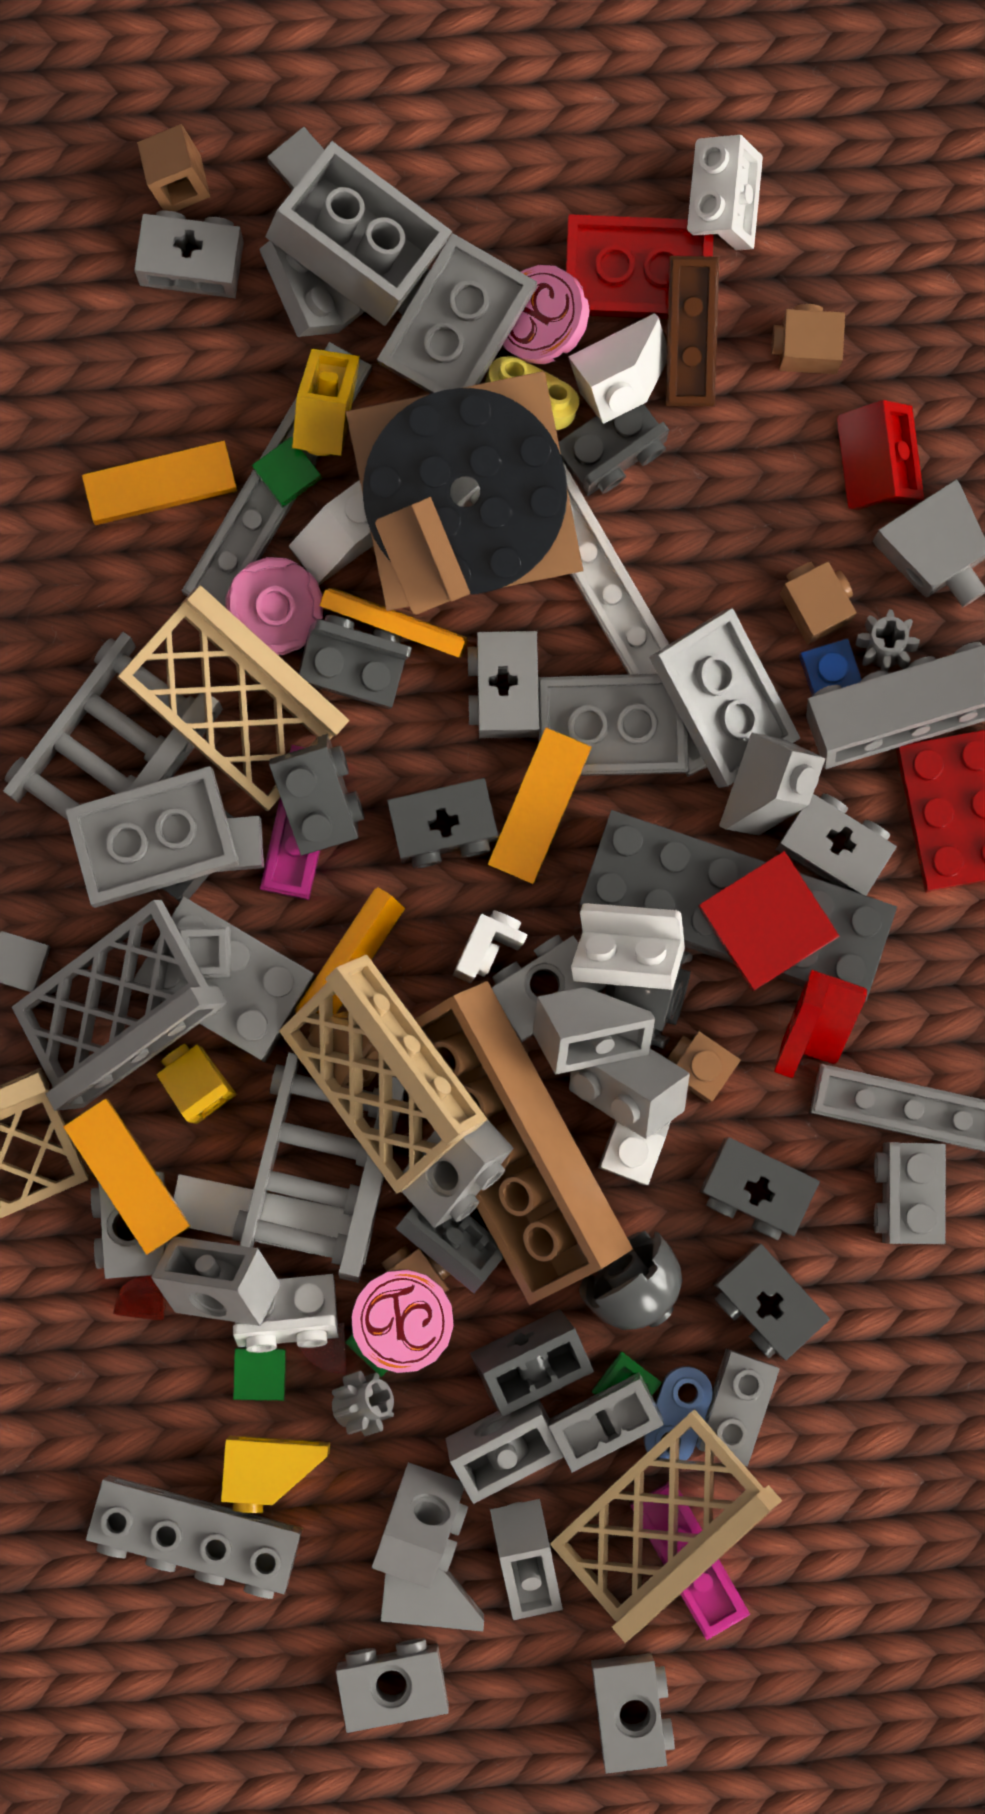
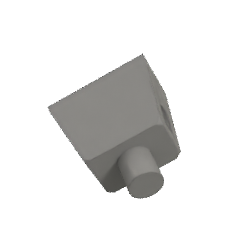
M957 479L879 529L873 539L875 546L925 597L931 596L947 585L963 608L985 593L984 585L972 569L985 559V537Z

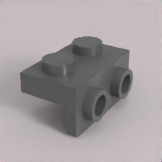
M328 734L319 736L318 744L270 759L269 766L301 856L358 839V821L365 819L363 808L357 792L348 793L343 776L349 774L348 764L342 747H332Z

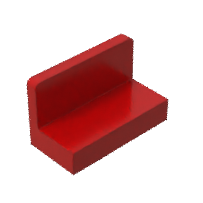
M881 400L838 415L837 425L848 508L860 510L882 502L911 505L924 501L912 405Z
M811 970L781 1039L774 1072L793 1078L803 1054L831 1064L838 1063L866 1000L867 989Z

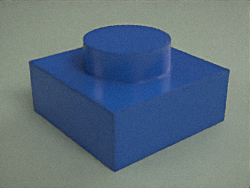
M848 638L801 652L799 655L812 697L824 687L840 685L843 688L860 683L862 680Z

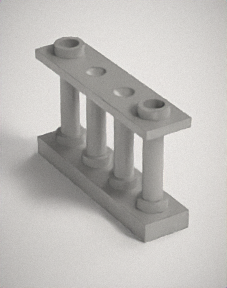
M122 632L116 641L110 638L103 644L94 659V662L98 664L29 757L27 759L20 757L7 772L5 781L8 785L3 791L17 803L22 800L27 792H30L65 819H67L65 809L80 805L40 776L57 752L115 794L173 777L195 748L174 728L167 738L162 735L156 738L100 697L116 673L120 674L132 660L129 656L136 648V645L126 633ZM142 666L133 674L148 690L168 689L166 683ZM199 694L196 699L192 696L185 698L182 695H176L177 715L186 724L205 723L203 694ZM168 695L156 696L169 707ZM211 696L214 722L223 708L220 702ZM87 712L145 753L144 760L148 763L137 778L133 775L129 777L124 776L70 736ZM193 729L201 737L206 733V729Z
M289 1052L285 1066L277 1064L274 1070L270 1094L278 1096L248 1212L239 1210L232 1240L240 1241V1246L253 1247L255 1240L330 1257L332 1258L331 1263L340 1265V1279L359 1283L384 1176L357 1139L285 1122L292 1094L330 1102L312 1077L297 1074L299 1058L296 1054ZM392 1077V1099L403 1101L405 1088L396 1077ZM374 1087L373 1092L363 1090V1092L379 1096V1088ZM363 1104V1110L368 1111V1117L376 1118L374 1129H379V1107ZM392 1110L393 1133H395L400 1112ZM283 1142L355 1159L356 1165L364 1167L360 1186L350 1184V1188L347 1189L273 1171L279 1143ZM267 1191L343 1208L344 1214L352 1216L348 1235L338 1233V1237L335 1238L260 1220Z

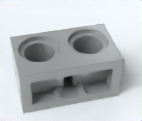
M640 1372L551 1417L548 1427L573 1473L664 1425V1422Z

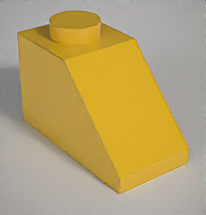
M311 349L296 398L292 448L306 450L308 453L316 456H327L330 454L341 456L349 428L346 411L352 410L360 356Z
M186 1044L176 1048L162 1059L161 1062L166 1068L156 1074L185 1120L193 1124L200 1123L237 1095L204 1049L198 1044L191 1049Z
M230 1435L225 1443L221 1502L233 1503V1511L263 1513L264 1505H273L328 1456L330 1453V1442Z

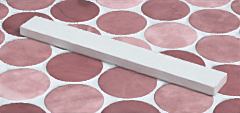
M564 464L568 494L583 565L582 572L570 575L628 675L657 674L649 657L669 645ZM688 732L689 773H686V775L690 777L707 766Z

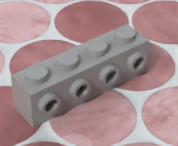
M980 642L969 643L960 647L954 654L939 659H935L932 656L923 657L915 660L903 670L890 674L887 671H877L865 676L860 683L843 688L840 685H831L817 691L813 697L808 698L806 719L820 756L826 758L824 768L829 769L984 722L985 645H982Z
M108 1475L102 1480L86 1541L97 1543L96 1551L104 1555L126 1558L127 1552L147 1557L145 1564L152 1568L175 1572L176 1565L196 1570L194 1578L200 1581L224 1585L225 1579L244 1583L243 1591L248 1594L273 1599L275 1592L284 1594L287 1589L303 1528L250 1513L235 1512L232 1508Z

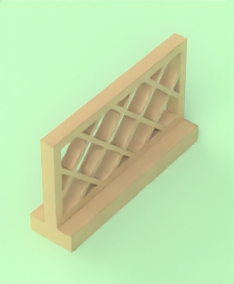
M201 585L192 590L178 609L117 676L123 684L266 811L270 810L277 802L280 794L276 785L266 795L252 783L251 762L270 761L271 758L285 754L283 725L302 724L316 737L310 745L313 746L318 744L319 736L328 734L331 739L350 721ZM183 618L199 631L200 652L173 653L172 631ZM165 640V653L152 654ZM208 640L220 651H208ZM228 657L236 664L238 685L211 687L209 658ZM201 658L203 687L175 689L173 659ZM166 660L168 689L148 690L133 674L145 661ZM245 673L255 683H257V685H246ZM264 690L274 700L275 719L248 720L246 691ZM238 692L240 721L213 722L211 693ZM203 694L205 723L186 724L177 715L176 695ZM168 695L169 707L156 696ZM282 707L294 718L283 719ZM275 725L277 754L250 756L248 726ZM241 727L242 756L223 757L215 749L213 728ZM193 729H206V741ZM243 762L244 774L231 763Z
M364 955L336 967L325 978L327 983L279 1032L393 1190L398 1194L408 1188L462 1138L477 1130L488 1119L368 955ZM334 994L338 996L348 1010V1020L333 1017ZM306 1022L319 1025L320 1048L311 1046L300 1031V1028ZM333 1028L349 1032V1055L333 1051ZM362 1035H366L378 1051L379 1061L363 1058ZM334 1063L349 1066V1089L341 1087L334 1078ZM363 1069L379 1073V1096L363 1092ZM392 1076L397 1077L408 1092L409 1102L392 1099ZM363 1104L379 1107V1129L370 1128L363 1118ZM392 1110L409 1114V1137L393 1133ZM422 1118H426L442 1139L438 1144L422 1140ZM393 1145L409 1149V1170L405 1173L402 1172L393 1159Z
M42 1067L0 1085V1120L15 1114L11 1126L0 1123V1131L8 1133L0 1152V1169L28 1179L21 1197L13 1201L0 1198V1218L89 1179L74 1143L63 1128L65 1123L59 1110L54 1111L45 1094L50 1091V1084ZM41 1102L51 1121L44 1139L16 1129L23 1110ZM54 1130L61 1145L50 1142ZM13 1136L41 1146L31 1172L3 1161ZM46 1148L65 1155L74 1174L58 1181L38 1175L37 1171ZM33 1181L45 1185V1187L29 1193Z
M693 1410L555 1538L550 1545L616 1621L612 1628L626 1643L769 1514L782 1500L769 1485L763 1488L698 1412ZM690 1428L705 1443V1462L679 1460V1438ZM670 1447V1459L659 1458ZM714 1454L723 1464L714 1463ZM649 1466L669 1468V1495L644 1493V1471ZM679 1469L705 1471L704 1498L678 1496ZM714 1472L732 1473L746 1490L735 1501L713 1499ZM634 1481V1492L623 1491ZM614 1499L634 1501L633 1528L608 1525L610 1502ZM643 1502L669 1504L668 1531L643 1529ZM678 1505L704 1507V1528L699 1534L678 1532ZM713 1508L725 1509L713 1520ZM599 1514V1525L588 1524ZM578 1532L598 1533V1560L582 1559L568 1542ZM608 1534L633 1537V1564L608 1561ZM643 1538L668 1540V1562L663 1567L642 1565ZM677 1541L689 1542L677 1553ZM591 1569H598V1577ZM608 1571L632 1573V1595L623 1604H620L607 1588ZM642 1574L653 1575L642 1585Z

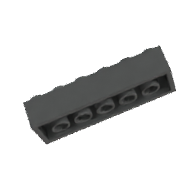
M611 810L577 910L581 911L584 903L677 910L681 913L685 947L734 963L698 908V905L766 862ZM800 874L836 929L839 937L775 978L804 987L810 971L814 970L866 988L868 991L866 1002L898 906Z

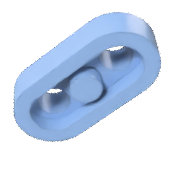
M681 1366L673 1369L665 1376L655 1401L663 1417L664 1425L644 1435V1446L647 1452L661 1440L663 1434L671 1431L693 1410H696L705 1420L713 1391L709 1379L703 1372L691 1366ZM685 1383L693 1384L697 1390L696 1397L690 1402H683L678 1396L679 1388ZM692 1428L679 1438V1460H687L694 1451L699 1436ZM666 1450L659 1458L670 1459V1450Z

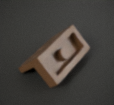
M431 497L376 520L375 525L413 614H420L446 602H452L471 594Z

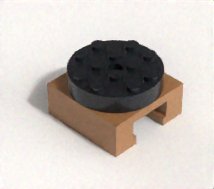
M545 371L463 388L442 390L429 395L346 411L363 493L365 514L371 532L387 611L409 607V604L375 522L381 517L429 497L432 498L471 594L486 593L503 587L583 571L568 494L566 471L560 453ZM460 477H471L477 481L480 487L479 499L469 507L457 505L450 495L452 483Z

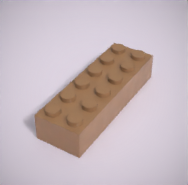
M488 981L453 995L415 1019L417 1024L486 1118L514 1148L501 1164L505 1168L503 1175L489 1188L481 1189L475 1197L479 1200L477 1209L528 1304L531 1305L603 1269L633 1250Z

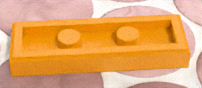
M225 440L82 475L92 520L95 525L237 491Z
M335 588L325 589L319 605L458 658L463 657L469 641L466 640L467 637L395 610L387 611L384 606Z
M545 727L488 865L529 883H535L592 746Z
M379 887L373 890L296 1007L295 1013L327 983L325 978L336 967L364 955H368L372 960L405 910L392 895ZM336 994L333 995V1014H336L343 1004Z
M105 1098L63 1126L146 1255H149L191 1227L108 1099Z

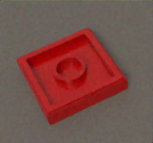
M785 851L698 905V908L752 992L839 937L836 929Z

